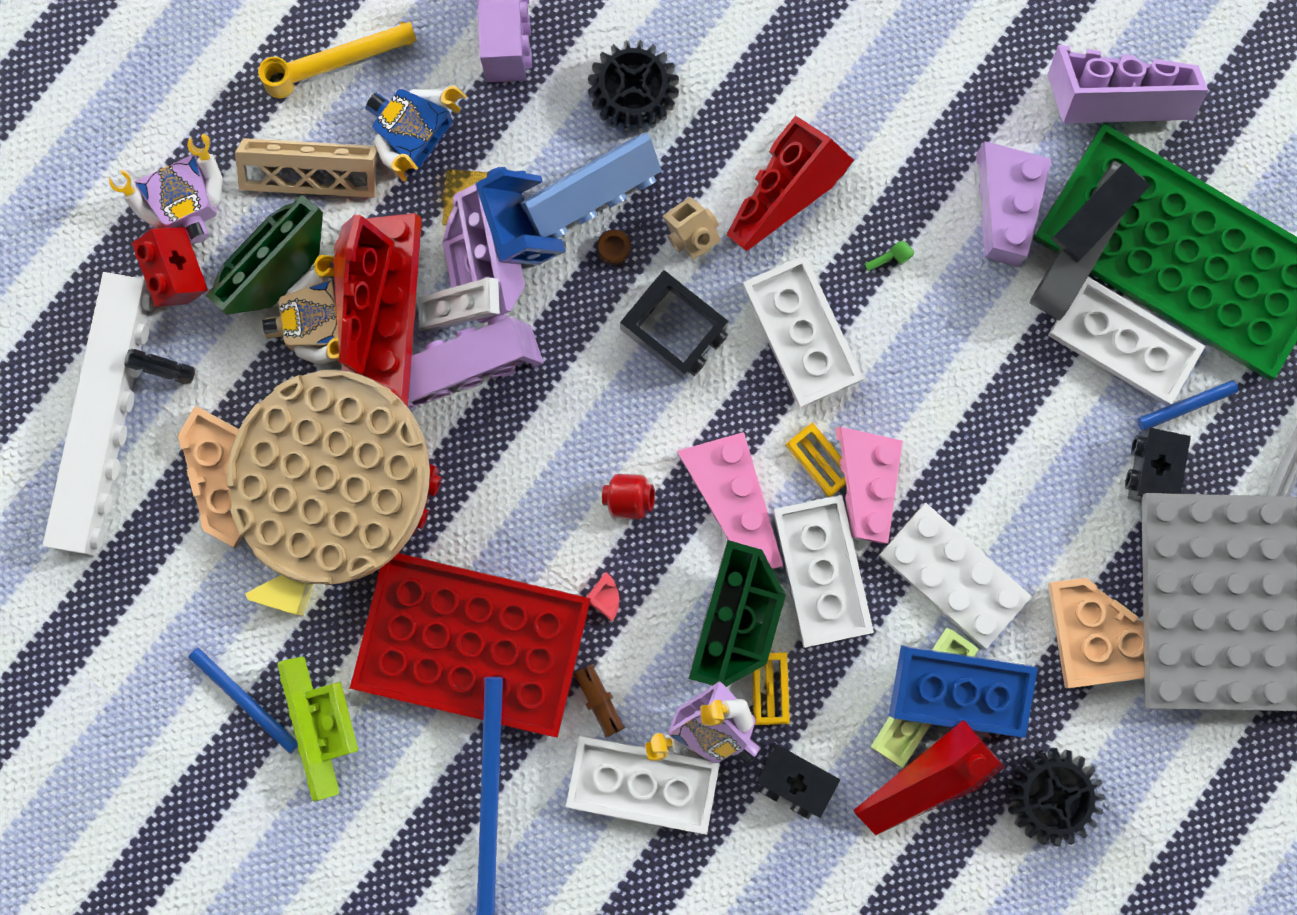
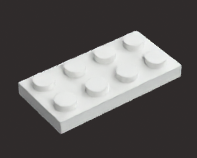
M806 255L742 283V287L799 409L857 384L864 379Z
M1087 277L1067 313L1060 321L1057 320L1048 334L1049 337L1167 407L1174 402L1206 347Z
M842 495L773 509L803 648L874 633Z
M924 503L878 555L983 649H987L1032 597L927 503Z
M579 735L566 808L707 835L720 762L712 763L706 759L668 752V756L665 759L650 761L647 759L644 747Z

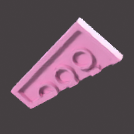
M744 432L677 451L678 456L704 497L714 518L725 533L727 540L762 549L772 569L782 567V559Z

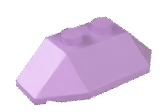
M474 184L454 194L452 202L454 207L448 218L443 246L451 288L488 277L498 279L500 314L476 320L480 323H485L493 317L510 312L524 289L525 283L521 263L500 262L481 200Z

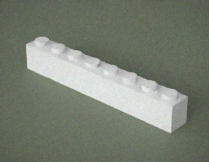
M103 272L42 545L44 547L96 556L97 549H100L103 545L105 530L102 528L105 514L109 513L112 506L111 484L112 480L117 478L120 469V462L117 459L118 452L127 437L126 415L127 412L132 410L134 404L133 383L134 379L138 378L141 370L126 367L124 361L129 349L141 351L142 344L147 342L149 335V326L146 324L148 314L155 307L145 279Z

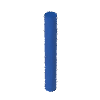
M1234 380L1228 381L1138 418V426L1142 431L1149 427L1153 428L1238 393V386Z

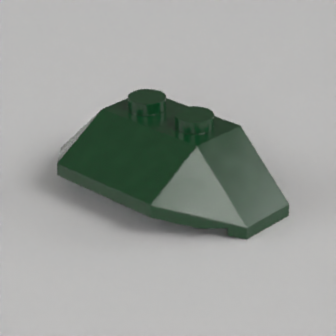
M301 195L295 199L294 203L287 204L270 214L223 263L214 280L213 288L208 291L206 297L226 315L272 308L279 301V298L286 295L287 291L301 276L309 271L320 254L323 212L320 208Z
M727 540L688 679L712 686L720 681L725 687H728L767 664L786 594L762 549Z

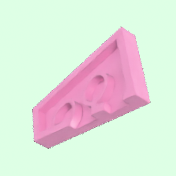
M837 427L835 428L836 440H840L842 459L839 460L841 472L845 473L847 494L845 495L851 536L852 538L876 543H888L903 440Z

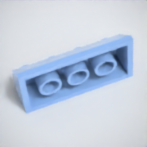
M645 133L633 137L519 202L537 236L559 238L568 232L565 226L576 220L581 225L597 216L595 209L607 203L608 207L611 208L627 198L625 192L636 186L638 191L655 183L654 175L662 170L649 134Z

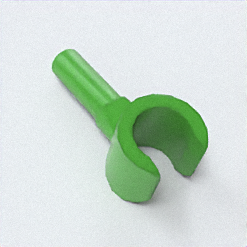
M900 241L884 255L865 263V266L870 271L889 262L893 258L900 265H903L913 257L914 250L907 242Z

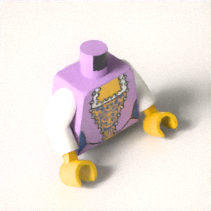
M206 134L201 135L205 148H196L190 137L187 146L193 155L134 181L136 185L134 188L131 186V177L125 170H120L121 174L127 179L126 184L123 186L116 185L111 177H109L111 188L114 191L124 193L123 199L140 219L155 228L185 227L191 244H197L209 238L210 235L204 221L217 215L215 205L220 202L223 177L213 154L208 152L211 141Z
M719 681L677 708L668 734L664 736L661 733H657L651 738V742L645 744L647 759L659 761L668 756V751L673 752L687 749L698 753L712 763H719L733 754L743 762L749 763L759 750V746L750 739L755 718L751 714L747 702L743 699H737Z

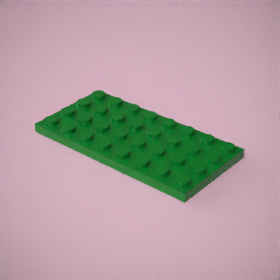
M1103 123L1032 239L1058 253L1060 247L1051 239L1089 200L1109 165L1113 161L1121 165L1125 162L1137 174L1144 177V180L1151 186L1125 212L1090 274L1267 380L1275 379L1297 342V237Z

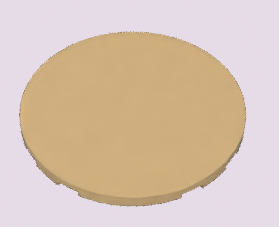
M319 370V372L302 376L298 375L276 386L274 391L261 403H257L239 428L233 442L227 468V487H230L232 504L230 511L239 534L243 535L253 550L252 553L276 573L289 579L309 584L333 585L347 583L365 577L380 569L404 547L412 536L423 514L427 500L430 476L429 457L422 431L415 417L403 401L387 387L363 375L342 370Z

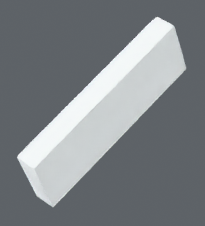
M488 277L418 297L419 331L432 332L500 314L498 279Z

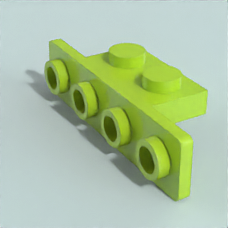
M303 656L280 661L277 664L280 681L283 685L289 708V716L292 720L298 743V751L301 755L307 787L310 790L312 801L316 802L338 795L339 788L331 759L359 751L342 684L337 682L313 689L306 660Z

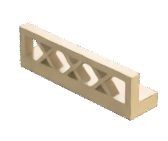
M243 138L235 151L239 190L375 198L377 194L375 168L379 161V153L376 146ZM246 165L258 166L267 176L262 181L248 180ZM283 167L293 168L301 178L296 183L287 182L278 172ZM318 169L327 170L336 179L330 185L321 184L312 174ZM352 171L367 172V187L354 186L346 177Z

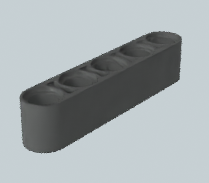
M1113 161L1109 165L1090 198L1121 166L1120 163ZM1122 217L1078 263L1060 248L1029 303L1060 321L1078 295Z

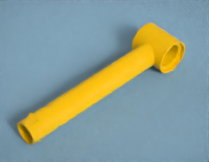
M399 22V26L386 31H381L286 63L285 60L279 57L266 58L260 64L258 74L270 96L285 98L293 92L296 82L382 54L391 49L408 45L409 48L414 42H417L411 22ZM276 73L285 74L279 82L269 81L271 76Z

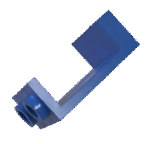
M498 167L488 171L486 178L475 183L500 262L540 265L566 252L562 239L535 235L532 225L519 202L524 200L523 192L543 182L540 175L529 174L524 170L512 171L507 170L506 167Z

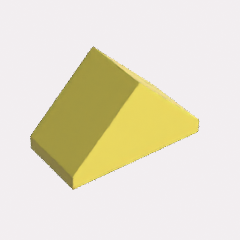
M279 575L245 593L250 601L303 616L314 584L298 582Z

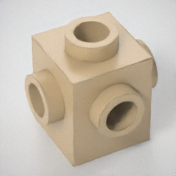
M691 197L662 216L671 232L667 237L678 253L684 251L693 260L707 253L712 246L721 241L715 229L719 224L713 213L709 209L702 207Z

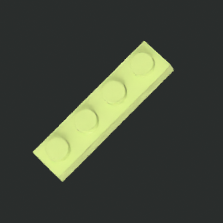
M946 628L932 650L975 656L979 648L952 629ZM889 717L872 743L871 748L897 766L904 768L931 724Z

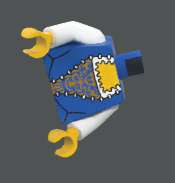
M449 86L445 90L412 89L409 92L399 89L390 101L377 92L369 98L365 109L377 117L372 128L376 134L374 144L382 163L393 170L404 182L407 180L404 175L406 170L411 169L417 173L453 123L451 114L446 108L451 109L454 113H459L461 108L455 103L461 98L466 99L467 96L456 86Z

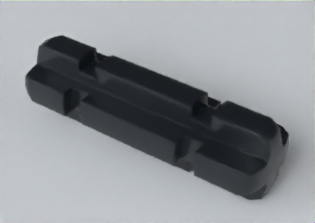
M129 349L124 361V365L128 368L142 369L145 373L168 380L174 378L175 382L182 384H191L195 375V368L193 366L183 363L178 365L176 361L153 354L146 355L144 351Z

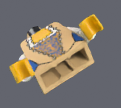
M330 255L318 256L315 260L314 268L287 291V295L279 298L280 316L264 318L262 320L263 331L267 339L283 336L285 345L295 352L297 357L317 365H324L339 360L335 283L332 279L328 280L329 277H334V268H330L334 256Z

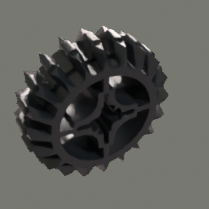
M628 40L624 42V49L622 50L613 44L611 46L612 55L602 52L600 54L602 63L594 62L592 71L595 74L588 76V84L592 86L588 89V96L594 99L592 108L594 110H601L600 119L602 121L612 117L611 127L613 129L620 122L624 123V131L626 133L630 131V125H637V131L641 133L643 131V123L646 122L654 129L656 127L655 117L665 121L667 119L666 110H674L675 102L673 99L679 96V89L675 87L679 84V76L672 74L675 71V65L673 62L666 63L667 54L665 52L655 55L656 46L654 44L649 46L647 50L643 49V42L641 40L637 42V48H630ZM628 65H639L640 67H639V68H636V69H631V68H628L627 66H628ZM613 74L616 77V83L619 85V88L616 90V95L611 99L606 91V84ZM653 75L657 76L662 87L656 99L651 96V90L648 88ZM629 104H638L639 106H641V108L632 109L626 108V106H628Z
M1050 747L1048 757L1043 750L1038 749L1035 751L1036 762L1030 756H1024L1023 762L1027 768L1015 766L1013 771L1020 776L1018 781L1015 779H1008L1007 781L1008 785L1016 787L1015 793L1009 792L1005 795L1006 799L1016 801L1015 805L1008 808V812L1012 815L1021 813L1014 824L1019 828L1027 825L1025 835L1032 838L1037 834L1038 842L1044 845L1048 842L1049 838L1052 845L1056 847L1061 846L1062 838L1072 845L1075 843L1074 832L1078 836L1086 838L1088 834L1083 826L1086 824L1095 828L1097 822L1091 818L1092 814L1102 815L1104 813L1103 809L1095 806V801H1103L1105 799L1104 794L1094 791V789L1099 788L1103 784L1100 779L1090 780L1096 771L1093 766L1083 768L1085 758L1077 756L1073 759L1072 751L1067 749L1060 755L1058 748ZM1062 767L1074 776L1077 783L1062 785L1058 776L1053 775L1051 768ZM1041 773V776H1039V791L1029 796L1030 787L1034 779ZM1053 790L1064 791V793H1061V796L1056 798L1057 804L1050 801L1045 802L1054 795ZM1081 797L1079 807L1072 817L1070 813L1071 803L1073 800ZM1048 808L1052 817L1057 818L1059 825L1047 826L1042 824L1035 817L1032 810Z

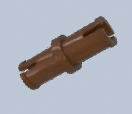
M594 664L574 673L573 675L588 701L585 705L588 711H593L605 738L625 729V725H623L611 702L613 696L611 692H606Z

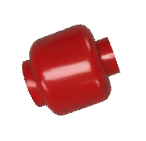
M615 474L610 480L609 485L603 486L602 504L603 506H608L609 513L613 518L640 520L646 516L647 512H652L654 508L655 488L653 484H649L648 479L644 475Z

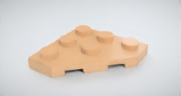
M195 406L179 432L178 440L188 469L186 470L193 496L196 497L202 530L237 548L243 535L239 534L230 511L232 504L230 487H227V468L233 442L239 429Z
M1087 578L1048 583L1065 688L1144 678V623L1138 619L1137 615L1117 600L1111 599L1099 590L1098 586Z

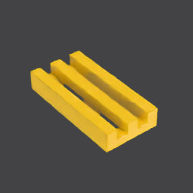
M812 422L788 441L785 446L829 498L846 485L845 477L840 479L806 436L811 433L840 470L839 459H842V457ZM800 442L833 481L834 486L831 487L798 448L797 443Z
M787 652L770 653L768 662L765 665L767 717H761L760 668L752 672L754 725L790 724ZM773 660H779L781 717H775Z

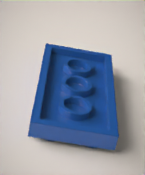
M901 645L889 716L894 719L955 727L965 720L975 731L1026 738L1038 667Z

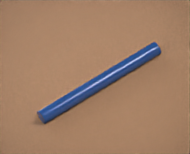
M199 647L188 656L200 670L289 754H292L298 748L297 740Z

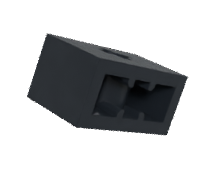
M1151 427L1140 431L1139 435L1134 437L1131 445V455L1135 456L1133 469L1128 470L1125 479V489L1129 490L1128 499L1142 502V497L1145 493L1181 494L1191 436ZM1155 461V466L1160 467L1161 471L1156 473V468L1151 467V462Z
M773 743L754 779L756 783L761 785L758 792L776 802L780 796L793 803L790 810L808 820L811 814L821 818L841 780L776 743ZM798 774H801L800 781L804 784L802 790L795 788L792 792H789L791 786L786 782L788 777L796 778Z

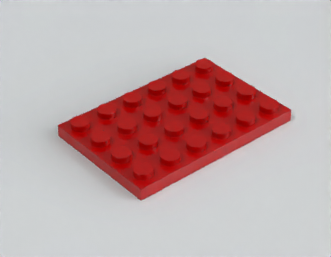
M397 553L388 563L380 568L349 689L483 720L485 677H502L501 725L558 738L591 598Z

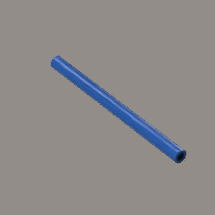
M485 677L476 915H494L502 677Z

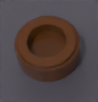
M616 229L604 232L597 242L599 258L608 265L617 266L623 264L631 253L629 237L624 232Z

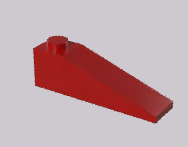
M796 115L774 141L769 151L772 158L766 170H759L755 178L758 185L753 195L744 199L726 234L745 251L750 250L833 188L855 161L832 138Z
M354 214L341 226L339 238L334 246L333 263L339 363L356 374L363 375L394 241L362 215Z
M963 720L853 811L876 836L978 790L1003 770L1005 766L967 722Z

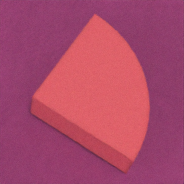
M605 572L587 597L591 598V606L613 621L619 608V592L614 580Z

